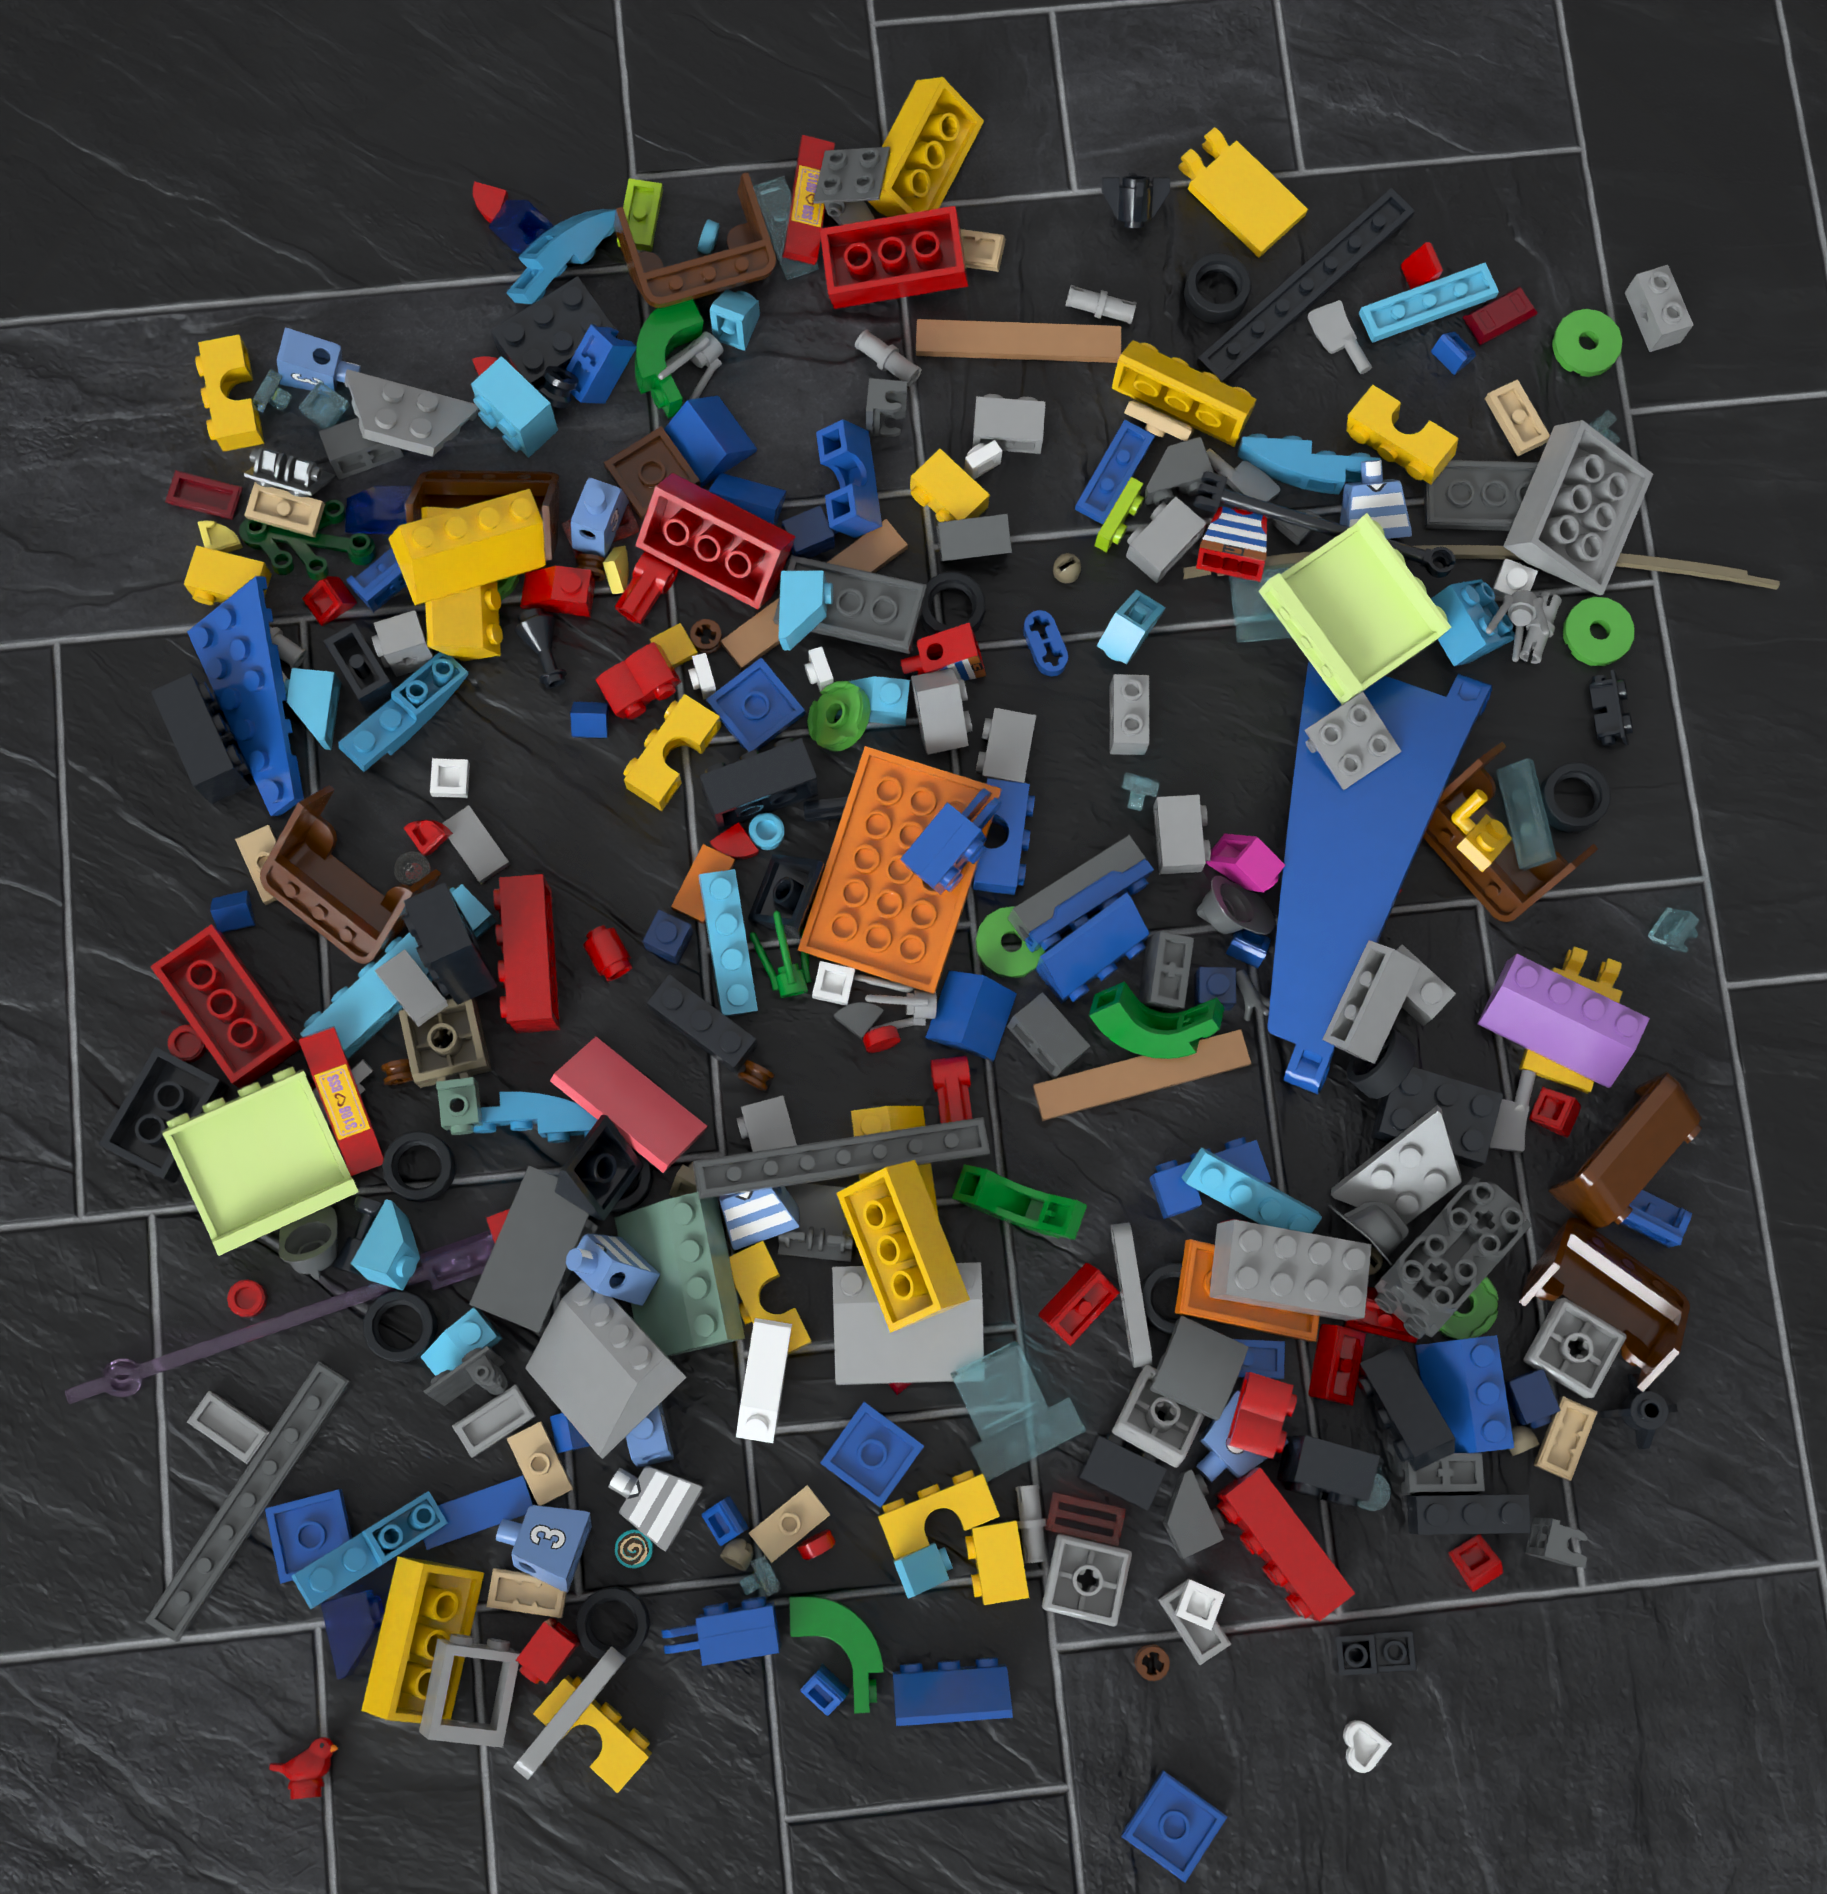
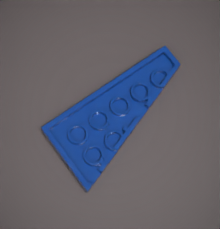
M255 576L188 630L187 633L270 816H281L303 800L304 796L297 756L291 754L288 734L293 732L290 719H285L282 701H286L287 698L278 645L272 643L269 623L273 622L271 608H266L263 592L268 589L266 577Z

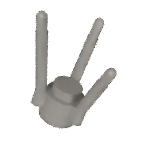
M707 331L702 333L686 348L665 361L667 367L658 374V378L663 380L689 360L699 368L707 366L708 368L690 396V399L699 398L714 371L722 365L718 359L724 351L721 343L711 333Z
M1528 590L1516 591L1512 596L1509 594L1505 595L1502 606L1486 628V633L1491 634L1508 611L1509 619L1516 625L1512 655L1513 662H1518L1520 657L1524 626L1535 619L1536 615L1542 633L1544 635L1550 633L1543 610L1544 600L1540 597L1537 598L1533 592Z
M862 974L854 975V980L907 992L906 997L866 995L865 1000L867 1002L906 1005V1015H913L912 1018L874 1026L870 1031L892 1025L897 1029L913 1025L925 1026L926 1019L936 1018V992L931 994L886 979Z

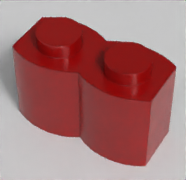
M655 642L637 650L625 661L614 665L595 679L614 714L622 719L626 717L634 719L642 715L646 711L645 706L652 700L657 699L661 701L670 697L676 692L675 687L681 683L664 650Z
M1246 1372L1226 1445L1273 1459L1275 1452L1281 1454L1287 1437V1432L1282 1430L1285 1416H1292L1297 1402V1395L1292 1394L1294 1385L1252 1372Z

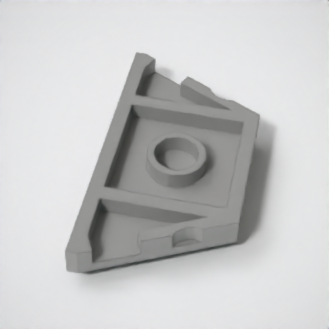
M346 370L344 383L350 389L352 407L355 415L359 418V428L364 439L433 457L443 448V444L446 441L452 440L460 433L461 426L469 419L473 421L477 417L478 407L474 403L356 371Z
M1438 1105L1332 1187L1331 1196L1334 1199L1356 1207L1367 1202L1386 1204L1395 1211L1406 1225L1462 1182L1458 1162L1453 1153L1452 1142L1445 1126L1442 1109Z

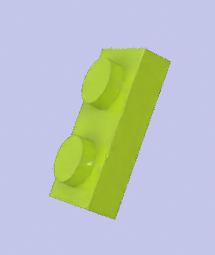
M629 178L623 205L636 249L652 252L663 185L662 183ZM617 237L618 247H621V246H620V243H619V240H618V237Z
M1133 477L1129 479L1098 532L1095 547L1107 552L1112 543L1117 545L1120 543L1128 526L1124 525L1126 518L1129 514L1135 516L1143 503L1144 497L1140 496L1143 486L1142 482Z

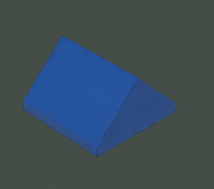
M719 396L687 400L664 428L699 478L701 484L699 487L705 486L717 478L719 473H725L757 452L755 445Z
M719 473L709 489V492L777 526L786 490L724 473Z
M949 971L937 1003L936 1018L931 1020L926 1039L994 1062L1017 993L985 975Z

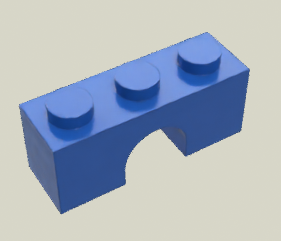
M843 419L817 431L820 464L829 467L835 473L840 485L839 490L825 495L829 528L857 538L882 527L869 431Z
M987 778L986 784L1002 789L999 798L1002 804L994 814L992 823L1003 828L1007 841L998 848H986L979 859L972 890L1015 895L1017 885L1024 886L1026 864H1020L1021 850L1028 851L1031 830L1024 829L1026 816L1032 817L1035 796L1028 795L1030 784Z
M1245 1137L1225 1143L1226 1150L1215 1153L1218 1157L1265 1183L1271 1182L1257 1140L1247 1143ZM1197 1153L1190 1155L1191 1162L1193 1161ZM1176 1160L1156 1166L1157 1173L1149 1178L1163 1219L1196 1209L1202 1205L1198 1190L1186 1184L1181 1178L1191 1162L1179 1166Z

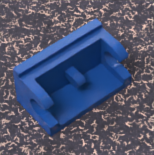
M591 324L568 364L566 370L574 374L579 380L576 389L571 391V394L579 402L605 404L637 346L631 341L616 338L619 333L618 330L610 327H597L595 324Z
M392 548L356 578L351 575L346 579L348 586L373 613L406 586Z
M1641 1190L1629 1204L1633 1208L1632 1212L1620 1224L1668 1248L1681 1245L1692 1213Z

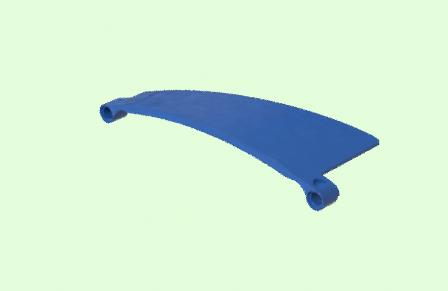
M1308 662L1284 857L1285 867L1283 868L1268 1018V1031L1270 1034L1296 1044L1285 1072V1082L1315 1094H1319L1322 1090L1335 1050V1046L1322 1039L1368 941L1379 942L1415 854L1478 716L1483 714L1492 692V685L1458 674L1447 697L1384 676L1363 691L1402 752L1343 790L1319 752L1312 753L1306 745V741L1310 738L1304 730L1341 706V703L1311 662Z

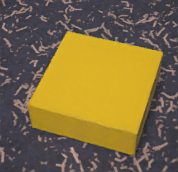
M681 623L650 639V643L655 642L662 647L673 668L691 660L692 656L698 655Z

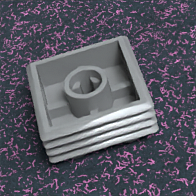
M1567 1298L1557 1299L1523 1360L1536 1370L1544 1369L1546 1376L1579 1396L1593 1398L1627 1336L1622 1331ZM1576 1340L1579 1341L1577 1348L1581 1350V1355H1571L1568 1343Z
M1146 1365L1139 1374L1112 1432L1114 1435L1177 1468L1185 1459L1205 1415L1149 1390L1156 1368ZM1159 1411L1165 1413V1421H1162L1158 1418L1157 1413Z
M1058 1534L1042 1608L1054 1613L1113 1627L1116 1626L1132 1557L1131 1551ZM1086 1569H1091V1576L1096 1578V1584L1089 1585L1087 1591H1083L1082 1584L1077 1581L1078 1574L1084 1575Z

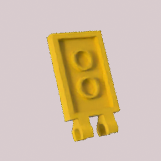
M1214 127L1204 136L1206 141L1202 144V147L1216 160L1206 168L1199 155L1190 148L1181 157L1183 162L1179 164L1178 168L1192 180L1189 183L1188 190L1259 258L1306 216L1308 209L1238 141H1235L1229 147L1223 134Z
M1574 946L1572 950H1568L1562 970L1555 967L1551 969L1617 1003L1620 1001L1623 991L1612 988L1622 966L1620 962L1608 958L1606 962L1601 963L1596 982L1578 975L1586 960L1588 951ZM1527 1048L1525 1049L1519 1067L1520 1070L1533 1071L1536 1073V1076L1584 1093L1591 1092L1594 1081Z

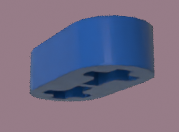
M1037 610L1031 612L1025 619L1023 634L1038 670L1045 676H1058L1066 668L1068 652L1055 620L1046 611ZM1034 621H1038L1040 625H1047L1044 631L1045 640L1041 639L1038 631H1031ZM1046 647L1050 648L1053 656H1060L1057 666H1053L1051 662L1044 663L1047 656Z

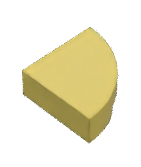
M214 521L198 522L205 548L225 553L243 548L237 535L228 527Z
M626 546L614 547L603 562L612 594L623 593L627 587L629 563Z

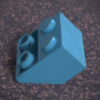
M1482 579L1451 584L1431 598L1433 603L1445 612L1448 623L1452 627L1438 641L1454 667L1471 663L1515 639L1512 621L1506 614L1491 634L1486 633V628L1499 610V607L1495 602L1494 591Z

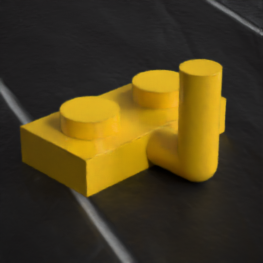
M1477 789L1452 814L1451 819L1466 834L1464 839L1457 845V848L1483 872L1492 864L1512 838L1507 834L1505 826L1498 820L1492 819L1488 814L1477 824L1469 818L1488 800L1487 795L1482 790Z

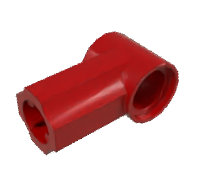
M645 551L636 563L632 574L633 578L616 603L615 609L633 623L642 624L660 594H666L673 585L679 568Z
M967 1056L930 1060L934 1092H937L940 1123L972 1119L968 1088H971Z

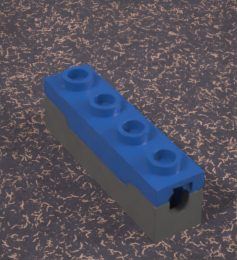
M1128 835L1014 907L1008 916V920L1022 940L1026 942L1025 944L1031 953L1041 947L1044 951H1047L1062 940L1061 934L1070 928L1074 932L1090 920L1089 916L1099 910L1102 911L1126 892L1133 896L1149 884L1147 878L1154 869L1148 860H1145V856L1131 836Z

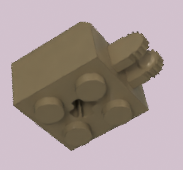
M453 998L447 999L448 1006L419 1027L405 1010L398 1011L414 1083L420 1088L435 1085L439 1081L469 1078L473 1075L492 1071L479 1009L474 998L459 1005L455 1003ZM448 1034L453 1039L448 1047L443 1048L441 1045L438 1047V1043L444 1041V1035Z

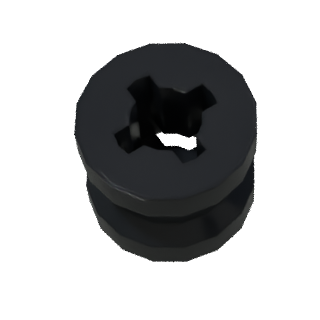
M548 366L543 375L545 382L539 386L538 391L551 403V406L568 408L572 400L570 393L576 389L579 380L574 374L563 368Z

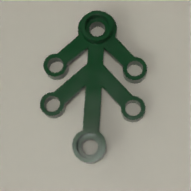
M329 500L325 503L317 531L330 524L341 523L345 519L346 513L341 501ZM332 510H339V512L335 514L329 513ZM250 519L244 520L239 528L242 541L253 549H262L270 559L274 572L278 575L291 573L294 569V562L291 554L287 551H280L274 541L288 543L305 565L309 578L315 581L325 579L329 574L326 560L323 557L316 556L310 547L347 552L350 561L356 565H367L376 557L374 541L364 533H356L350 538L316 533V537H311ZM280 561H287L285 565H278ZM316 566L322 567V569L317 571L312 570Z

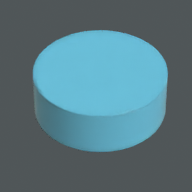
M709 219L706 221L697 247L698 253L703 255L712 254L721 226L719 223Z
M772 813L757 815L749 825L750 839L759 849H775L784 839L785 830L783 822Z

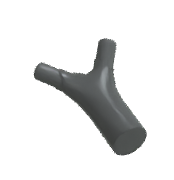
M1244 969L1236 972V984L1243 995L1245 1003L1243 1019L1250 1021L1254 1006L1264 1016L1269 1015V1010L1266 1006H1270V999L1257 991Z

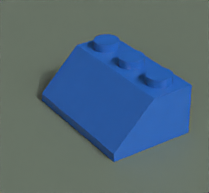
M1126 892L1040 956L1035 971L1061 1004L1069 998L1072 1002L1077 1001L1090 990L1087 986L1097 977L1101 981L1105 980L1118 969L1115 965L1125 956L1131 960L1146 949L1144 942L1150 933L1129 894Z
M1497 1335L1415 1345L1419 1378L1455 1437L1454 1453H1478L1514 1448Z
M996 1657L975 1659L976 1666L965 1667L960 1666V1660L937 1662L938 1669L923 1670L922 1663L901 1664L900 1671L892 1672L896 1726L1013 1718L1006 1664H998V1658Z

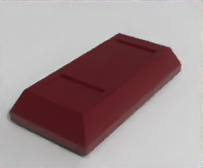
M1519 286L1462 318L1479 345H1482L1529 320L1538 313Z
M175 470L165 503L233 520L243 487Z

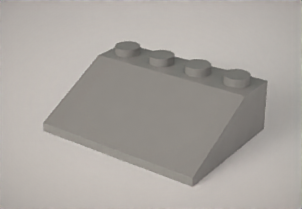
M1583 420L1556 425L1548 439L1504 543V547L1529 565L1597 595H1603L1653 473Z
M981 1262L956 1263L969 1295V1301L891 1333L865 1266L832 1267L836 1385L984 1381Z
M583 1280L577 1283L561 1299L525 1368L602 1459L686 1378L615 1298L598 1294Z

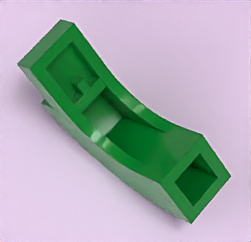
M693 299L663 308H656L644 322L638 336L635 356V379L640 394L651 391L656 407L658 409L663 408L668 419L674 417L680 410L683 398L671 374L663 380L658 378V374L666 369L665 360L671 351L678 346L691 342L694 339L696 340L702 334L704 321Z
M1124 981L1096 993L1089 1016L1100 1031L1120 1047L1146 1057L1172 1059L1197 1053L1199 1039L1201 1037H1210L1220 1030L1224 1007L1216 997L1183 1012H1158L1140 1002Z
M965 1164L952 1199L968 1207L1016 1226L1055 1238L1064 1237L1072 1240L1076 1238L1087 1207L1086 1204L1078 1200L1044 1193L1013 1182L988 1169Z
M815 1595L790 1596L791 1637L821 1636L839 1644L847 1653L852 1664L854 1713H870L869 1703H877L876 1679H868V1673L883 1672L880 1648L871 1629L856 1612L836 1600Z

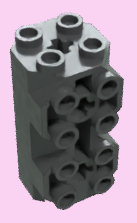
M1473 1176L1375 1286L1379 1294L1375 1298L1377 1305L1386 1313H1393L1403 1321L1404 1328L1417 1339H1421L1424 1335L1433 1337L1530 1228L1531 1224L1528 1219L1523 1223V1210L1520 1204L1498 1185L1491 1182H1479L1481 1179Z

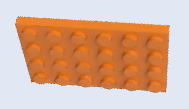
M865 746L798 951L935 994L979 859L974 864L968 862L960 871L963 878L951 892L945 889L941 895L908 869L900 859L947 802L962 813L982 789H987L991 793L990 797L971 820L973 822L992 799L1000 798L1002 789ZM993 817L988 821V823H987V824L984 826V828L982 829V832H983V834L985 835L986 838H987V835H988V832H989V829H990V826H991Z

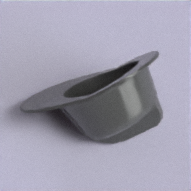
M1222 876L1213 877L1211 890L1205 895L1202 903L1196 910L1199 917L1210 923L1222 934H1230L1246 929L1265 935L1271 933L1275 927V919L1271 909L1257 893L1246 890Z
M1367 1202L1343 1214L1327 1203L1332 1210L1366 1236L1389 1264L1393 1266L1388 1258L1408 1235L1409 1230L1392 1208L1380 1202Z
M329 1205L281 1227L278 1251L280 1259L288 1262L298 1273L311 1274L315 1280L320 1279L321 1271L331 1266L338 1256V1219L335 1209Z

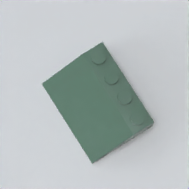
M694 1192L663 1200L614 1217L618 1237H622L660 1273L643 1306L631 1303L636 1323L667 1357L745 1339L717 1197L698 1200V1194Z

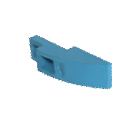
M616 209L587 211L572 216L543 233L518 257L527 268L506 292L514 303L533 304L542 299L546 293L545 288L554 278H557L566 270V263L583 264L588 262L595 255V248L599 243L615 231Z
M1251 434L1248 437H1242L1238 448L1239 458L1243 461H1248L1271 478L1301 489L1338 495L1345 482H1362V461L1381 460V458L1371 457L1366 453L1343 456L1336 455L1332 451H1320L1316 454H1311L1312 441L1302 440L1298 436H1286L1282 439L1268 438L1264 434Z
M439 652L391 692V699L339 741V749L365 772L386 753L391 756L429 721L466 679L468 671L453 657Z
M499 1092L500 1106L482 1107L483 1126L473 1128L474 1133L496 1132V1126L510 1125V1130L526 1131L533 1129L532 1124H538V1134L542 1138L548 1137V1143H565L570 1141V1136L584 1135L585 1138L597 1122V1119L579 1104L560 1097L529 1092Z
M428 1491L291 1577L309 1608L312 1609L442 1528L448 1522Z

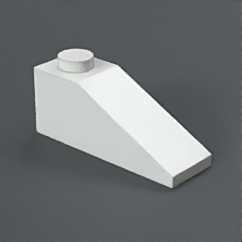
M759 1318L754 1320L736 1433L738 1438L769 1443L774 1441L792 1324Z

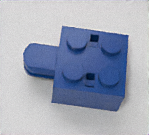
M985 788L976 795L962 813L947 802L900 859L908 869L940 895L945 889L951 892L963 878L960 871L968 862L974 864L987 848L983 845L987 839L982 829L998 811L1002 802L998 798L992 799L976 819L971 822L990 797L991 793Z
M762 1596L743 1600L741 1602L742 1607L729 1609L728 1602L705 1606L706 1608H703L704 1614H700L696 1618V1624L661 1630L662 1638L698 1633V1639L663 1646L664 1654L700 1649L702 1666L779 1653L781 1642L775 1602L766 1603V1597Z

